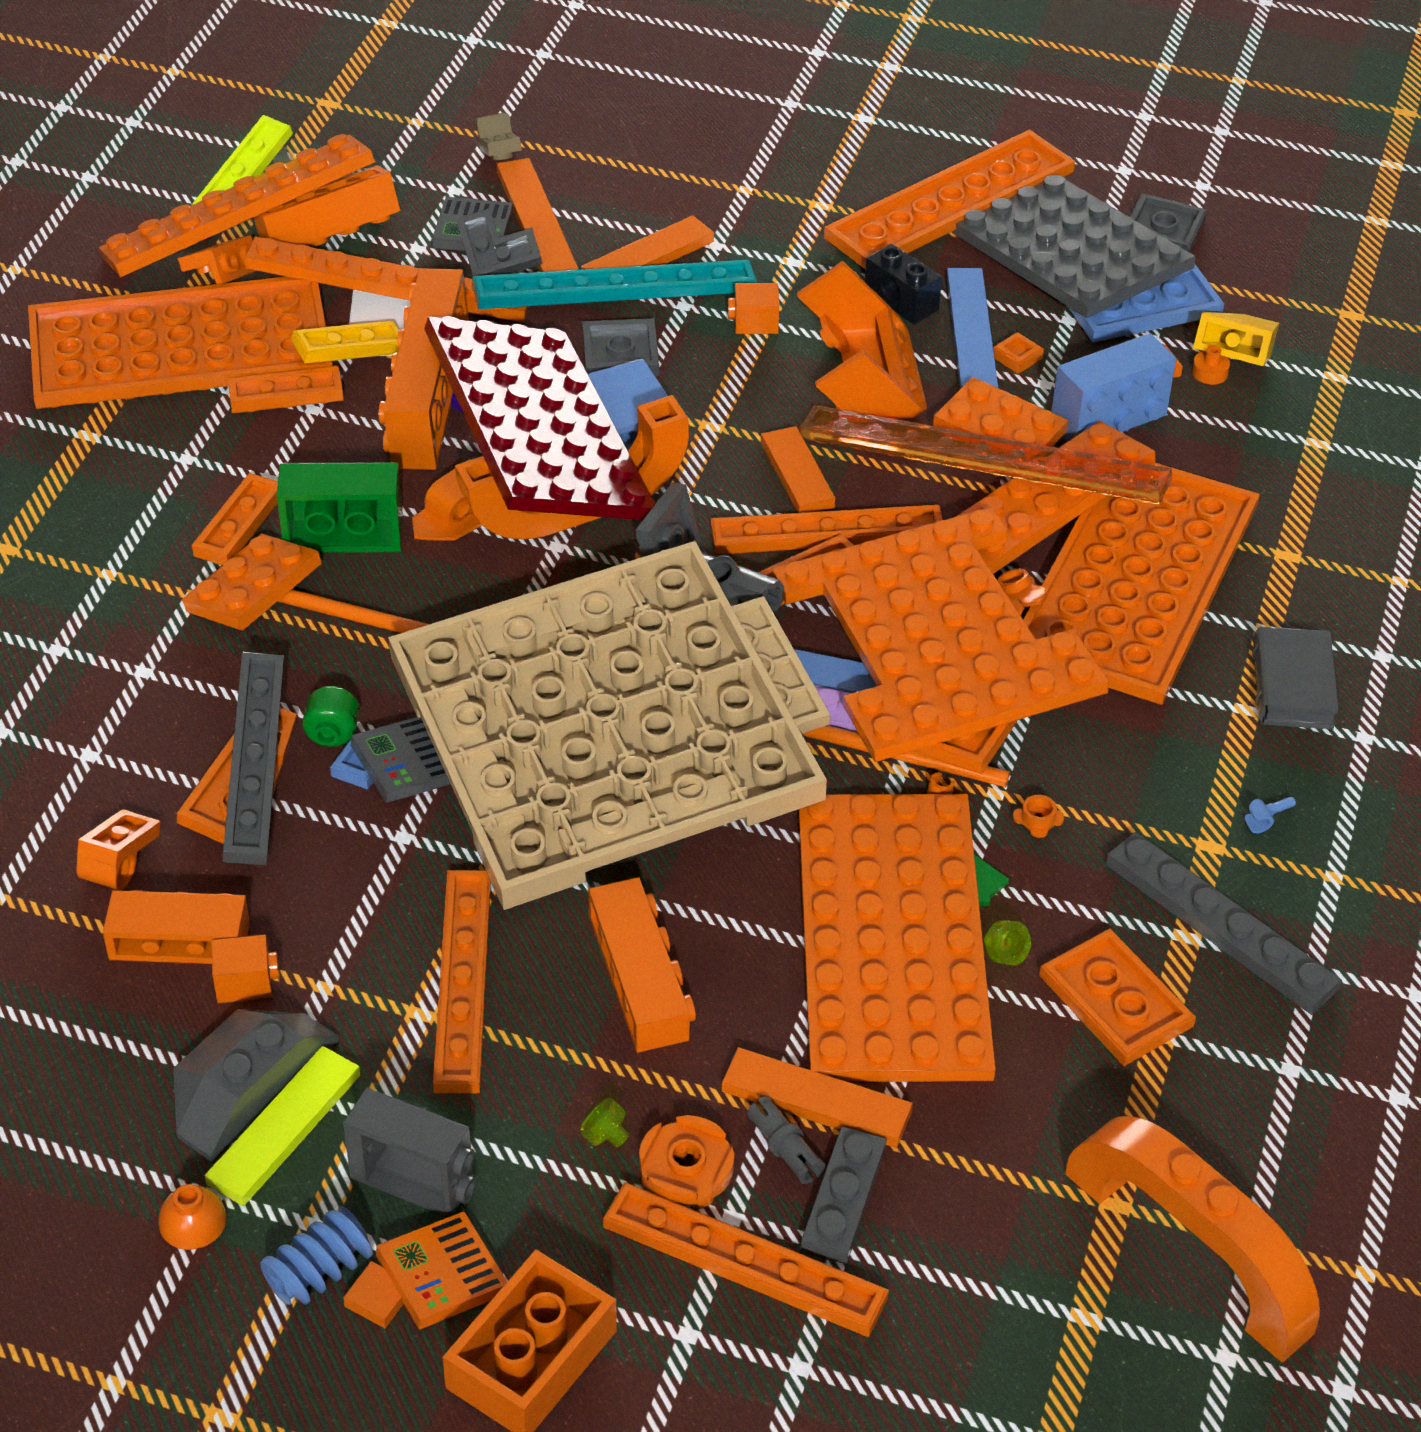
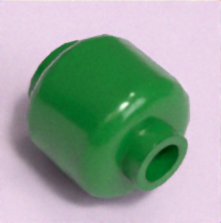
M326 686L315 690L307 700L302 727L305 734L311 741L320 746L339 747L348 743L351 740V736L355 734L359 718L360 706L358 700L351 692L338 686Z

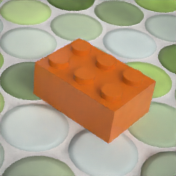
M535 1249L442 1357L446 1389L511 1432H534L616 1333V1299Z

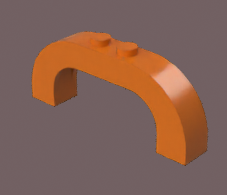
M673 395L637 406L638 433L634 443L628 449V453L651 496L665 485L682 462L688 445V417ZM483 456L455 465L458 485L473 513L485 528L497 535L512 539H533L602 518L508 510Z
M1121 1116L1107 1122L1071 1152L1065 1175L1097 1203L1101 1204L1129 1181L1147 1193L1232 1268L1244 1286L1249 1299L1250 1313L1245 1331L1280 1362L1283 1363L1315 1334L1320 1317L1319 1298L1309 1269L1292 1241L1264 1210L1174 1135L1147 1120L1131 1116Z

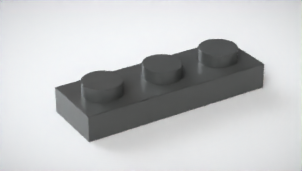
M841 1127L801 1240V1252L847 1265L886 1150V1138Z

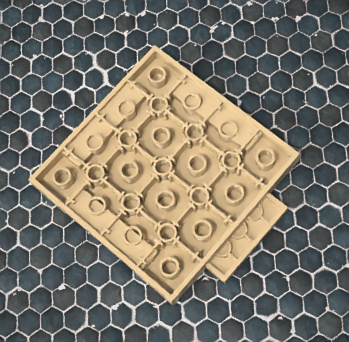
M695 541L388 637L391 659L417 717H421L458 799L473 833L474 845L503 910L585 883V872L727 823L743 818L748 827L826 800L827 779L802 734L830 725V713L765 597L762 596L731 606Z

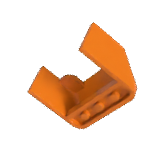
M841 261L797 292L798 298L820 318L822 329L819 332L825 344L830 348L835 347L841 352L843 363L815 381L816 387L835 404L841 416L845 419L850 417L854 421L914 418L927 409L909 331L905 323L844 261Z

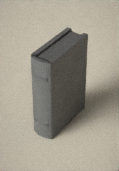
M1258 627L1253 637L1254 648L1252 656L1255 660L1256 705L1258 706L1260 723L1262 725L1334 729V715L1338 714L1339 709L1331 631Z

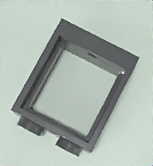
M366 1087L343 1122L350 1178L443 1216H453L461 1203L467 1204L470 1201L477 1184V1178L473 1176L472 1163L475 1151L471 1148L470 1128Z

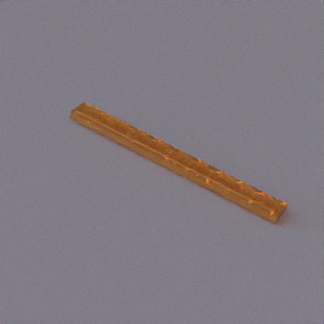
M819 405L813 406L800 426V433L803 439L819 443H828L856 450L872 451L889 456H899L923 462L953 466L960 469H970L994 475L1025 479L1031 482L1063 486L1069 489L1096 492L1108 496L1112 495L1139 500L1141 502L1160 504L1172 481V468Z

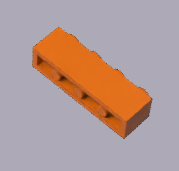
M376 165L330 182L253 218L258 235L261 238H272L277 241L297 245L318 246L328 241L327 237L336 234H352L358 231L359 226L363 224L385 222L390 219L391 214L399 212L400 207L390 171Z
M640 877L589 888V918L636 1052H644L689 1041L690 1022L696 1020L695 1008L690 994L683 995L680 986L683 985V979L678 961H670L667 952H670V943L666 928L664 926L658 927L655 921L658 918L653 894H645Z

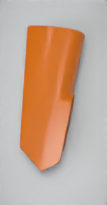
M455 469L431 485L425 496V509L412 517L414 539L455 541L483 526L460 490Z

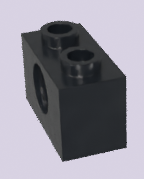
M892 243L866 257L865 283L898 315L915 325L939 310L942 282L940 274Z

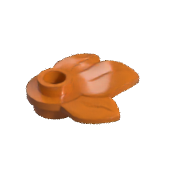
M1025 569L1007 571L997 580L1019 615L1022 614L1025 607L1039 605L1046 596L1044 587L1036 585L1034 578L1029 576Z

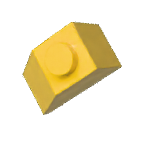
M1203 312L1193 348L1207 352L1209 346H1217L1222 351L1221 356L1264 366L1271 357L1279 323L1246 314Z

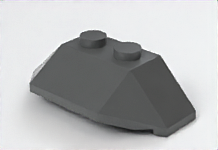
M237 1009L173 1068L177 1138L213 1162L253 1123L322 1046L331 1049L339 1042V1036L305 1013Z

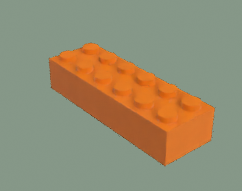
M420 268L416 283H411L410 306H405L404 329H399L397 344L399 351L392 354V377L386 378V401H380L379 422L380 424H385L386 427L383 436V449L385 453H390L391 463H398L399 469L437 470L452 405L451 398L454 392L424 328L428 316L439 318L452 316L465 321H469L463 270Z

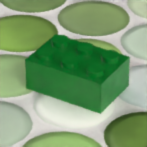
M280 463L276 496L282 540L317 550L318 553L401 552L403 512L398 463Z

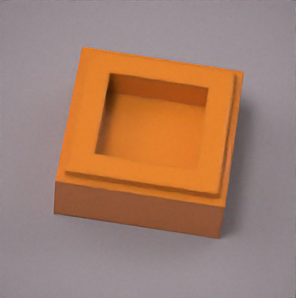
M1016 332L993 347L994 359L1020 374L1043 359L1044 348Z
M373 1261L368 1264L343 1297L344 1307L385 1329L404 1304L386 1269Z

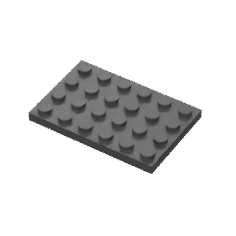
M1059 175L1047 176L1043 182L1033 187H1022L1018 190V194L1008 199L997 198L992 201L991 207L983 211H967L965 219L956 223V230L952 231L959 238L1086 318L1194 269L1195 256Z

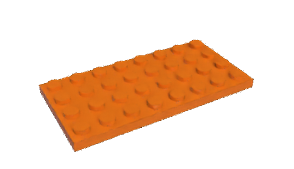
M285 276L220 285L214 284L28 305L33 395L36 409L57 408L66 405L97 403L117 399H133L160 394L168 395L194 390H208L211 388L228 387V378L332 366V361L305 364L291 341L293 330L326 327L317 282Z
M1154 463L1080 514L1042 584L1046 593L1044 600L1039 605L1030 606L1023 621L1035 639L1074 629L1108 679V688L1163 705L1258 506L1260 494Z
M968 794L826 795V800L798 809L810 1070L846 1082L994 1081L996 1070Z

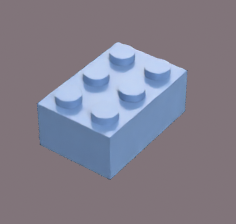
M1149 333L1057 366L1051 412L1069 420L1067 432L1062 437L1068 442L1098 421H1102L1114 429L1124 432L1166 416L1176 357Z

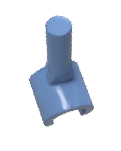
M1288 797L1265 805L1262 800L1255 799L1249 805L1251 814L1245 815L1244 820L1251 832H1265L1274 823L1272 816L1275 813L1294 807L1296 801L1293 797Z

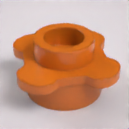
M1032 795L1024 801L1022 809H1016L1013 812V820L1017 824H1023L1033 837L1043 838L1047 836L1049 829L1063 824L1064 814L1057 810L1056 803L1051 798L1045 795Z

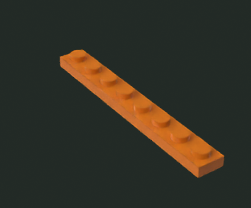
M256 236L245 256L246 269L409 301L411 283H416L419 268L410 265H399L375 258H363L339 251H327L303 244L297 245ZM464 277L468 312L524 323L529 306L478 309L472 289V279Z

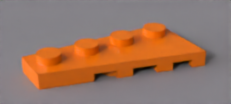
M282 707L279 709L272 797L296 726L297 714ZM234 734L177 812V824L224 844Z

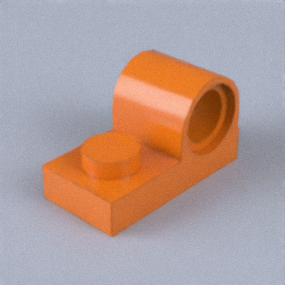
M124 809L117 812L78 840V877L118 891L124 890L129 885L135 872L137 852L159 837L161 821Z

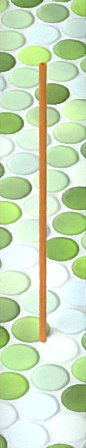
M293 589L277 601L398 633L429 625ZM827 725L802 734L805 737L869 753L857 732ZM914 751L892 757V759L1005 788L1010 776V771L987 766L981 775Z

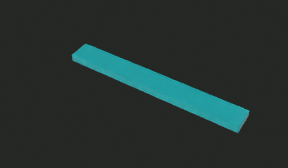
M749 260L472 277V289L478 309L735 293V283H757Z

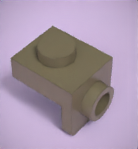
M499 113L476 118L481 152L489 157L492 156L493 160H504L512 158V152L522 151L520 137L512 133L509 114Z

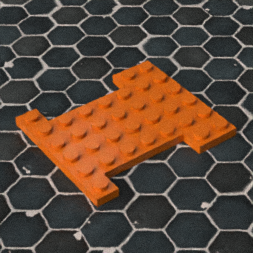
M993 507L976 510L957 517L772 568V578L778 579L784 586L782 597L786 605L824 594L874 680L876 687L844 696V709L874 762L1108 693V679L1076 631L1070 629L1035 639L978 552V550L1007 542L1008 530Z

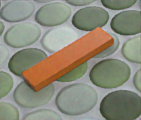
M692 215L581 266V270L665 265L713 243L714 232Z
M739 1047L722 1081V1092L758 1104H760L758 1099L769 1096L780 1111L839 1130L841 1127H846L886 1138V1145L898 1148L913 1107L912 1102Z

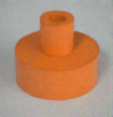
M1209 346L1207 352L1201 351L1194 357L1192 375L1199 382L1216 385L1228 378L1230 360L1228 357L1221 356L1222 351L1219 347Z

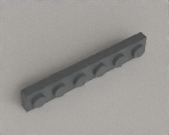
M242 652L222 862L254 865L267 864L284 655Z
M1134 832L1108 853L1106 866L1310 1015L1315 1013L1339 991L1342 979L1137 832Z

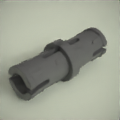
M769 1096L758 1099L767 1116H764L755 1103H753L747 1111V1117L769 1141L768 1148L776 1157L781 1156L800 1183H811L814 1180L804 1164H807L818 1178L824 1171L825 1163L817 1157L802 1139L804 1135L796 1123H789Z

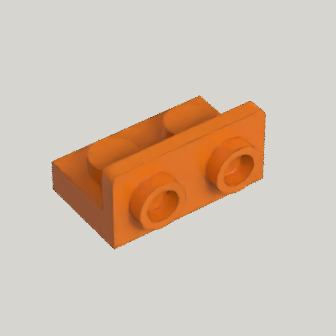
M248 235L222 242L180 257L178 261L181 270L185 272L196 269L198 275L212 271L217 285L255 272L256 270L245 268V256L253 241L252 237Z

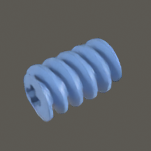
M338 1206V1211L330 1210L323 1216V1223L313 1222L307 1228V1234L298 1233L292 1239V1246L281 1245L276 1251V1258L266 1256L260 1262L266 1281L282 1302L290 1305V1299L295 1297L302 1304L307 1305L311 1299L306 1287L311 1285L322 1294L327 1289L322 1277L325 1273L331 1279L338 1282L342 1279L338 1266L340 1262L350 1270H354L358 1264L353 1253L358 1251L364 1258L369 1259L372 1257L373 1251L368 1241V1236L356 1217L344 1206Z

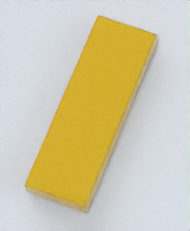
M393 320L293 330L291 341L305 364L391 355L394 352L398 353L397 338L399 329Z

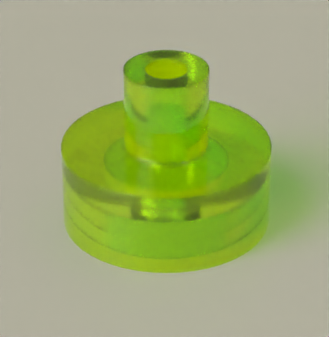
M999 920L990 927L984 938V944L992 961L998 964L1015 966L1021 964L1027 958L1031 948V936L1023 923Z
M607 1098L590 1112L582 1123L579 1132L593 1146H597L608 1139L615 1147H619L629 1136V1133L620 1125L626 1111L613 1098Z

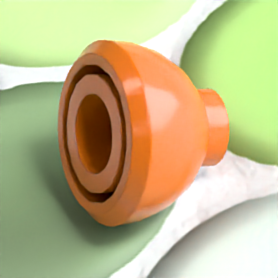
M193 1184L182 1185L164 1200L158 1217L159 1231L163 1239L170 1245L185 1250L198 1249L211 1244L221 1235L227 1221L226 1210L220 1198L210 1189Z

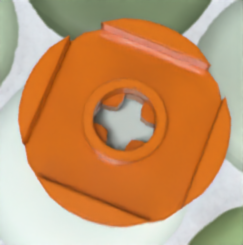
M691 1115L676 1117V1123H670L663 1127L662 1122L655 1125L643 1138L639 1150L642 1185L646 1191L680 1205H690L697 1209L706 1208L711 1205L714 1197L726 1189L733 1176L734 1151L733 1147L726 1140V1133L716 1123ZM687 1154L694 1155L695 1165L681 1166L675 1158L684 1159Z

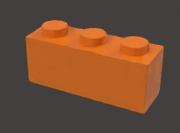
M112 890L103 928L109 960L212 964L211 940L248 936L250 920L246 896L228 893L199 894Z

